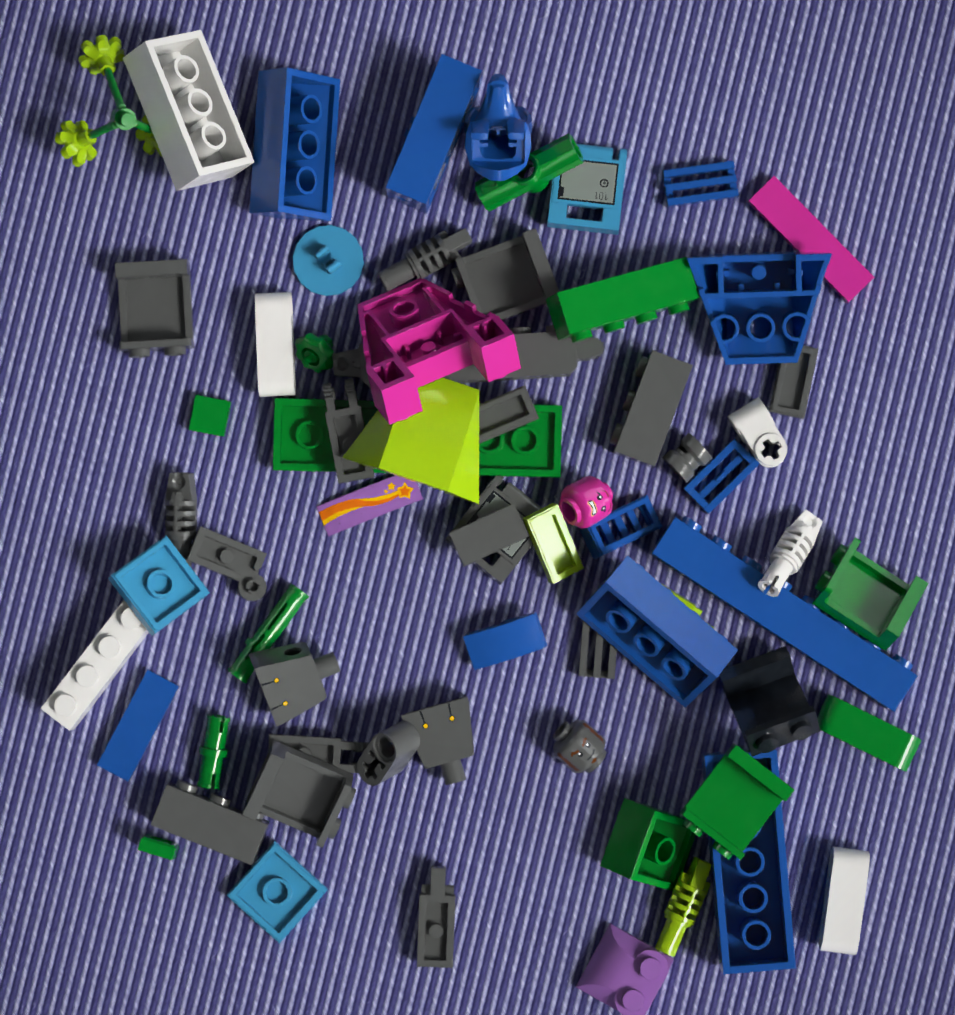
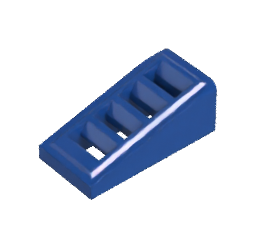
M645 495L612 511L606 518L591 527L579 528L591 556L593 559H597L663 526L648 495ZM637 507L647 525L643 529L633 510ZM620 515H626L634 533L629 534ZM610 520L620 537L618 541L615 540L607 523ZM597 526H598V528H599V530H600V532H601V534H602V536H603V538H604V540H605L607 546H604V544H603V542H602V540H601V537H600V535H599V533H598V531H597V529H596Z

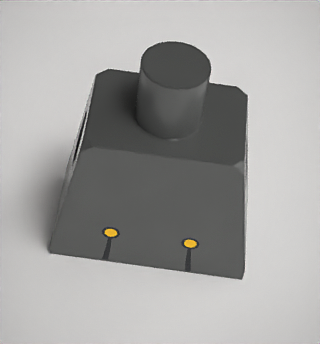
M306 642L249 654L277 727L324 701L327 698V694L321 679L341 672L333 652L313 659Z
M468 696L402 714V721L410 722L419 733L420 745L417 752L425 769L440 765L445 785L466 780L461 759L474 755Z

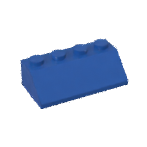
M288 67L258 71L250 214L279 219L331 221L340 79Z
M628 555L576 613L577 616L685 708L720 675L738 651L723 635L715 631L695 611L691 610L673 595L671 590L659 583L643 566L636 563Z

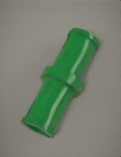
M207 714L204 745L199 747V754L202 755L197 786L211 789V787L213 789H220L219 783L223 758H227L228 749H225L230 717Z

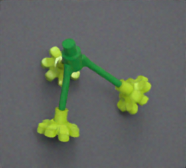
M99 35L95 39V45L89 40L84 41L80 47L85 54L78 58V62L82 68H87L91 74L97 75L101 72L106 77L116 108L111 113V121L94 130L88 129V124L83 120L77 121L75 124L71 120L63 121L60 124L63 131L57 132L55 135V142L59 145H65L60 151L61 155L65 159L72 157L73 165L80 167L85 163L86 159L91 161L97 156V151L92 146L96 143L97 137L117 128L130 130L134 127L138 129L135 133L136 138L139 141H145L143 150L148 155L154 154L155 150H157L158 154L162 157L146 115L142 118L141 122L136 119V115L131 109L126 108L113 73L116 71L115 63L122 62L123 57H125L124 50L121 49V40L118 37H112L108 41L106 35Z

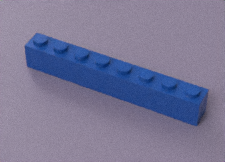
M684 515L682 520L676 517L672 519L650 554L881 706L889 711H896L918 675L910 671L914 666L912 663L896 653L893 658H890L881 652V648L864 637L861 639L852 633L849 627L834 617L831 619L820 612L821 609L812 604L814 599L805 594L800 599L790 592L793 586L787 581L784 583L778 596L771 597L766 593L771 585H768L763 592L758 587L760 579L764 576V574L759 572L763 567L746 555L742 559L730 553L732 548L730 544L714 535L712 540L699 533L702 526Z

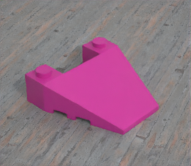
M424 278L416 279L357 304L363 338V350L366 359V371L375 407L389 425L403 421L409 416L423 411L418 393L419 387L474 364L488 382L503 378L507 374L521 369L514 333L499 316L491 312L485 315L477 311L476 305L468 300L464 303L455 300L452 292Z

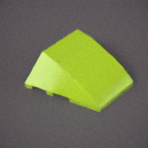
M444 377L418 388V393L423 411L409 416L403 421L389 425L378 410L342 457L343 459L378 469L479 504V389Z

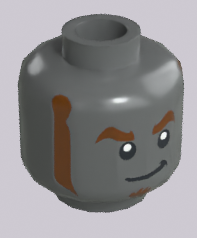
M576 720L570 724L566 721L553 734V738L556 740L553 746L555 757L574 773H582L584 771L590 773L594 771L606 756L604 737L585 720Z

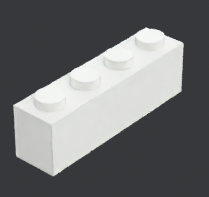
M125 600L122 601L41 707L45 713L69 731L78 726L149 633Z

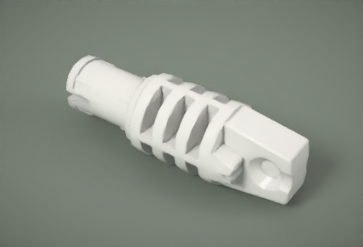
M805 509L791 526L786 528L770 555L771 565L763 578L760 579L758 587L763 592L768 585H771L766 593L771 597L779 595L789 575L799 571L814 546L823 521L810 511Z

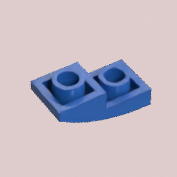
M537 612L507 619L498 625L468 632L463 636L474 670L505 662L548 646Z

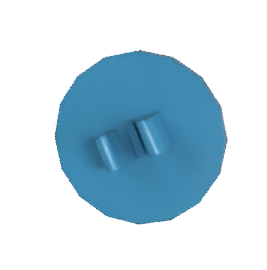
M333 225L318 226L306 232L296 244L293 254L294 272L300 283L312 293L322 296L340 295L351 289L360 278L364 266L363 250L356 237L346 229Z

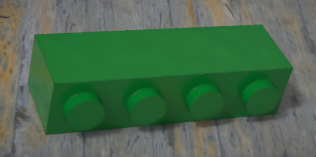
M687 257L560 291L545 300L558 341L571 338L572 343L592 338L591 331L603 328L604 333L608 334L624 329V322L635 319L637 325L658 319L656 314L658 312L668 310L669 316L685 312L690 309L688 304L700 297Z

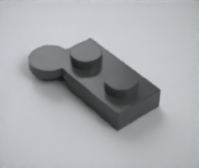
M202 526L198 527L185 559L186 561L238 581V593L246 601H257L266 593V581L258 572L263 565L267 553Z

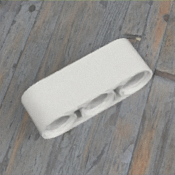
M255 293L259 397L296 395L292 293Z
M834 846L831 849L819 933L820 951L849 955L857 954L869 871V851Z

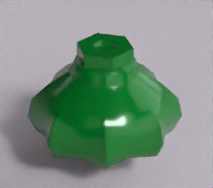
M308 333L295 340L297 349L295 356L301 360L304 368L312 369L319 374L333 367V342L326 334L317 336L313 333Z

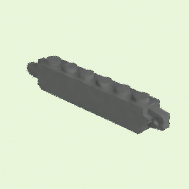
M554 325L546 326V332L532 333L531 327L510 328L515 336L521 369L493 381L570 377L577 369V362L590 361V359L594 361V359L598 360L605 351L604 342L601 341L602 339L599 340L598 337L572 343L571 338L558 341ZM359 344L357 349L333 354L335 376L361 378L362 382L371 389L366 371L363 344ZM474 364L444 377L458 383L488 382Z

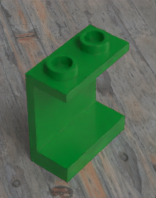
M733 743L680 811L686 817L683 825L698 837H701L704 832L715 840L711 847L728 860L732 855L741 860L745 855L743 853L745 848L781 801L784 800L786 802L795 790Z

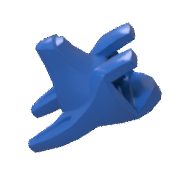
M502 74L492 75L487 84L481 107H472L465 115L464 120L465 149L469 165L479 175L491 181H505L517 175L527 165L531 151L533 127L531 115L526 108L522 106L515 107L509 84Z

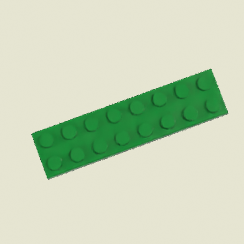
M275 398L273 471L336 472L325 412H327L325 399ZM335 400L336 410L350 408L348 400ZM358 400V406L362 407L366 426L378 409L375 407L374 401ZM534 405L539 419L479 444V476L560 478L562 405ZM373 469L374 473L390 474L378 469Z

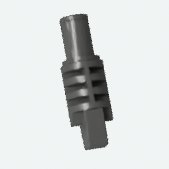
M466 228L448 236L445 230L406 251L404 259L379 272L378 277L387 292L414 277L417 280L423 279L453 263L455 258L460 257L458 251L470 245L472 239Z
M174 472L169 473L165 497V536L167 535L179 553L186 559L192 540L197 532L196 486L194 473ZM186 561V562L189 564V566L191 567L192 563L189 562V561Z

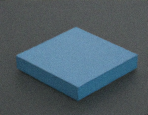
M167 535L108 578L151 636L210 593Z
M275 840L227 893V896L280 944L326 893L328 888Z

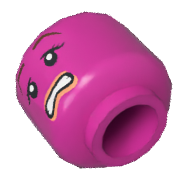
M586 476L571 483L562 490L559 508L564 520L568 524L581 529L589 528L611 513L613 493L605 482L593 476Z

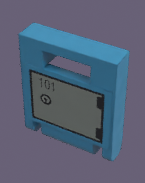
M577 144L583 155L584 163L552 179L547 227L618 235L627 149L620 148L618 160H612V147ZM567 206L602 209L601 221L566 218Z

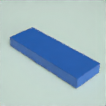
M147 669L97 766L129 782L180 686Z

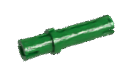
M290 583L289 588L271 610L252 638L248 637L245 640L246 647L227 671L246 684L249 677L255 671L249 654L271 649L300 607L310 596Z

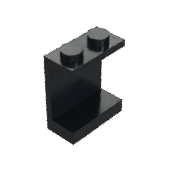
M786 646L724 668L720 673L719 677L724 694L752 757L761 753H769L777 747L796 740H804L812 734L820 732L813 705L809 706L794 673L791 656Z

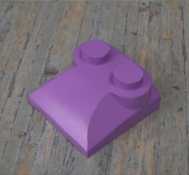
M610 923L576 984V988L619 1011L622 1015H645L661 988L674 958L658 951L655 947Z

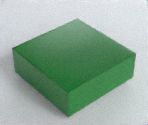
M195 395L189 430L225 437L232 402Z
M149 834L141 838L138 847L139 851L169 860L176 858L179 849L178 843Z

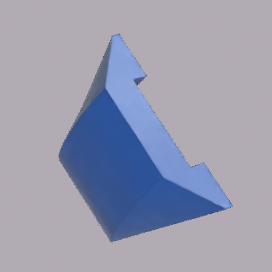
M793 251L729 253L687 257L725 365L798 363L832 253Z

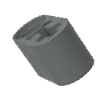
M400 721L372 738L357 763L359 775L364 782L371 786H376L404 770L420 745V736L414 725L408 721Z

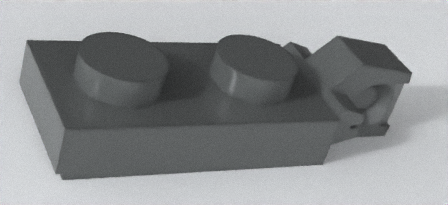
M431 866V884H422L421 893L419 894L417 967L453 968L456 894H454V885H445L446 866Z

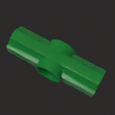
M568 133L530 153L527 165L517 175L505 181H491L484 177L475 182V190L485 209L490 212L527 192H541L546 188L551 179L584 163L583 155L573 136ZM530 167H534L533 173L524 179L525 172Z

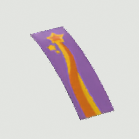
M395 475L319 505L317 510L327 535L331 536L422 500L423 497L416 482Z

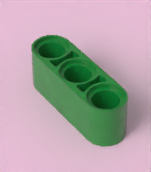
M830 694L827 695L817 716L821 731L904 772H907L922 741L920 738Z

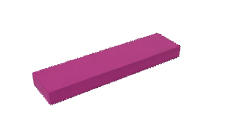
M775 176L748 200V203L796 252L832 253L824 280L847 304L875 278Z

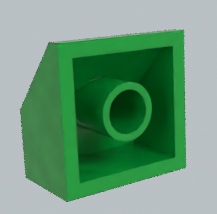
M624 798L600 866L628 879L673 891L681 871L683 872L696 834L683 825V822L686 820L685 818Z

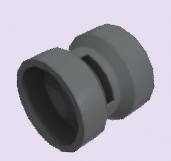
M690 433L680 440V446L676 450H669L662 457L666 464L685 483L694 476V471L699 466H705L713 459L702 444Z

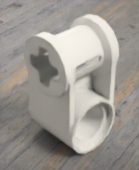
M759 397L728 415V419L743 443L747 445L761 466L773 468L783 462L787 454V444ZM768 442L771 446L775 444L779 446L776 452L777 459L773 460L771 456L763 457L761 454L765 449L763 443Z

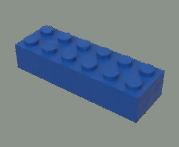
M777 749L769 753L753 756L755 760L779 777ZM744 750L746 753H748V754L751 756L749 750ZM726 752L701 754L703 781ZM781 801L743 851L745 855L741 860L735 855H732L729 860L711 847L715 840L708 835L719 966L723 975L796 969Z

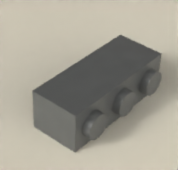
M654 350L651 351L649 358L641 357L635 373L636 377L641 378L636 391L629 389L622 408L628 411L623 425L616 424L609 442L616 445L613 451L614 454L651 468L655 467L693 365Z
M179 779L176 784L170 782L166 785L151 826L249 865L254 863L270 824L269 821L263 819V813L259 812L255 821L243 816V811L229 806L231 800L226 797L211 793L208 798L196 793L197 786Z

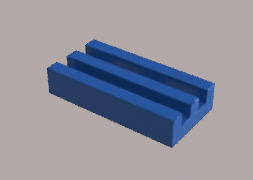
M734 161L663 170L667 208L738 198L739 192L736 184L737 178L734 170ZM727 171V176L671 183V178ZM729 184V190L673 197V191Z
M734 438L683 490L709 514L760 463ZM735 449L739 454L698 493L694 488ZM745 459L749 464L708 504L704 498Z

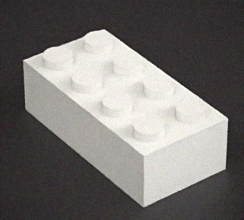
M201 30L145 41L123 57L176 191L232 178L254 163Z

